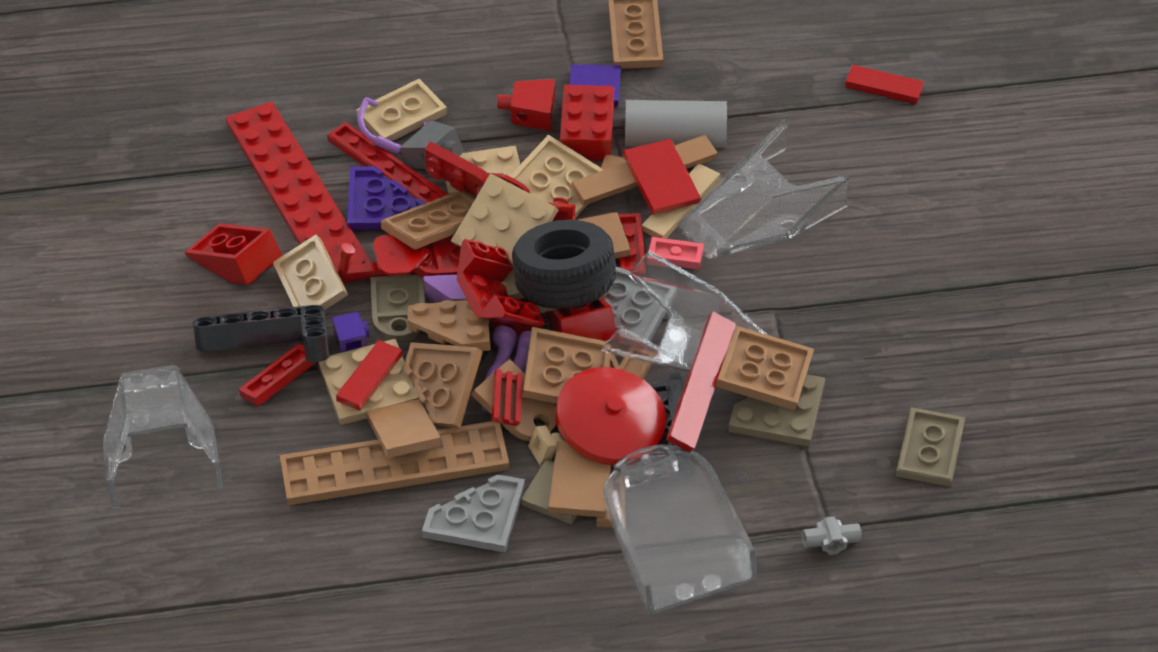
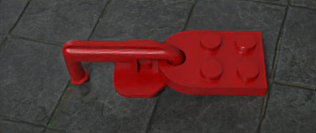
M431 141L425 148L426 171H428L430 176L438 180L444 179L458 191L465 190L474 196L479 194L490 173ZM491 173L530 193V190L518 180L506 174ZM555 197L553 199L554 203H569L567 199L562 197Z
M391 234L381 235L373 243L377 262L350 264L355 248L348 243L341 244L337 273L343 281L363 280L381 276L410 275L413 273L422 278L435 275H457L461 247L451 242L454 235L418 249H413Z

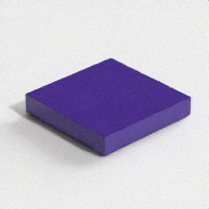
M571 64L570 85L614 86V107H618L621 66Z

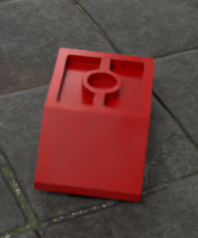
M464 239L461 244L456 280L475 316L513 327H542L545 323L539 314L540 311L537 306L531 302L526 303L511 298L507 293L506 286L502 283L513 270L508 252L499 246L494 247L486 245L481 241L475 242Z

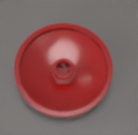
M597 367L574 375L563 386L555 408L557 427L568 445L587 459L606 465H627L646 458L659 445L666 427L665 408L657 392L642 378L618 368Z

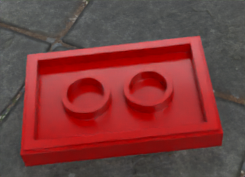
M671 139L624 150L623 157L652 215L700 203L701 196Z

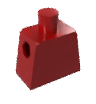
M555 79L515 82L513 95L498 94L497 109L511 110V122L515 125L551 131L555 103Z

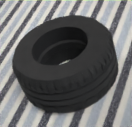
M581 220L547 222L528 230L513 247L512 261L517 290L524 298L538 306L562 309L591 303L608 292L616 279L613 241L601 227L590 222Z

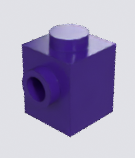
M359 312L332 317L334 337L340 353L367 346L366 337L370 336L367 322L361 321Z

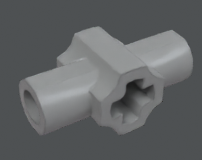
M825 517L821 522L817 523L816 528L803 529L801 537L804 548L821 546L824 552L834 555L846 549L848 543L861 542L862 532L858 523L842 525L841 521L835 519V517Z

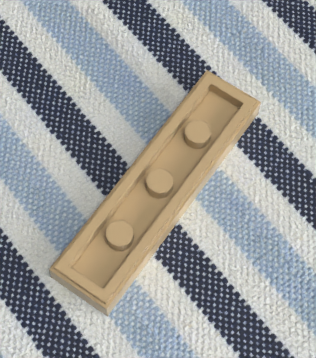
M699 163L689 173L701 196V200L720 180V173ZM697 204L651 215L642 224V232L652 237L667 239Z

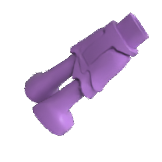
M500 325L494 329L493 342L498 351L493 365L487 371L485 380L510 359L517 346V342V353L513 363L525 373L531 331L522 332L519 340H517V334L508 326ZM482 406V410H483L484 412L489 413V412Z

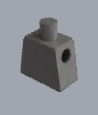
M432 120L399 147L407 165L412 169H426L425 148L430 141L458 156H461L463 153V145L455 129Z

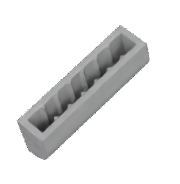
M626 100L625 147H639L671 139L673 144L677 145L706 135L714 148H726L727 101Z

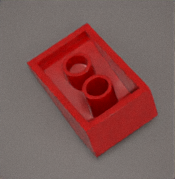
M219 223L185 251L188 258L225 280L243 285L256 281L259 274L271 268L273 262L282 256L270 229Z
M603 297L582 306L545 312L555 332L601 341H609L610 338L617 337L612 306Z

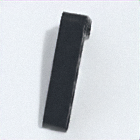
M320 305L207 316L195 319L192 323L195 347L199 351L303 341L305 359L307 361L321 362L327 360L330 356L325 309Z

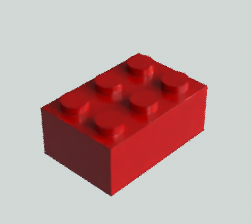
M564 85L560 142L589 161H603L605 155H612L614 86Z

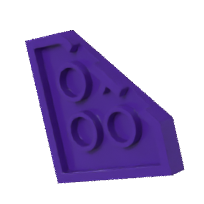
M376 166L350 167L347 225L351 230H383L381 229V220L426 204L420 198L415 199L408 194V189L394 179L391 181L385 177L383 171Z

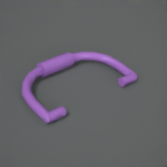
M365 97L358 111L357 122L359 129L366 138L375 143L374 145L397 155L398 153L402 154L399 148L401 145L380 136L376 137L365 127L363 119L367 106L371 105L376 108L378 104L377 101Z

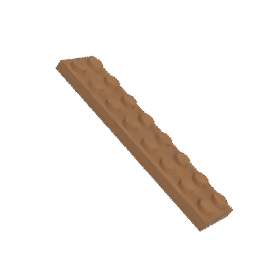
M485 422L461 426V428L437 430L441 437L442 446L392 458H387L378 440L280 455L287 504L295 505L510 470L500 423Z

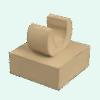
M546 425L535 428L528 445L540 466L543 465L546 459L551 461L552 457L556 455L557 441H564L560 433L551 434Z

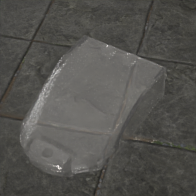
M655 445L634 451L617 462L613 473L605 481V504L624 559L649 616L758 579L755 549L713 467L703 456L693 450L690 453L677 450L675 445Z

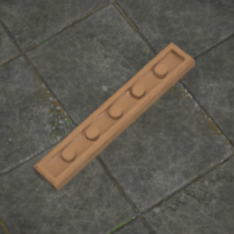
M706 135L674 145L686 169L697 166L698 163L702 164L717 158L718 153ZM627 163L574 180L571 184V188L583 206L638 186Z

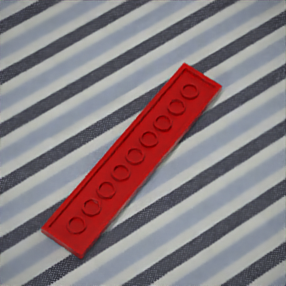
M271 101L226 117L228 128L298 245L317 234L322 240L337 272L341 251L340 246L343 243L351 244L355 248L350 264L370 263L369 257L351 228L348 227L346 220L273 102ZM341 280V281H342L343 285H345V284L351 283V282L356 281V280H352V281H343V280Z

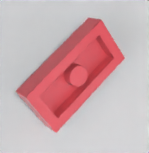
M652 237L648 253V263L700 270L704 244Z

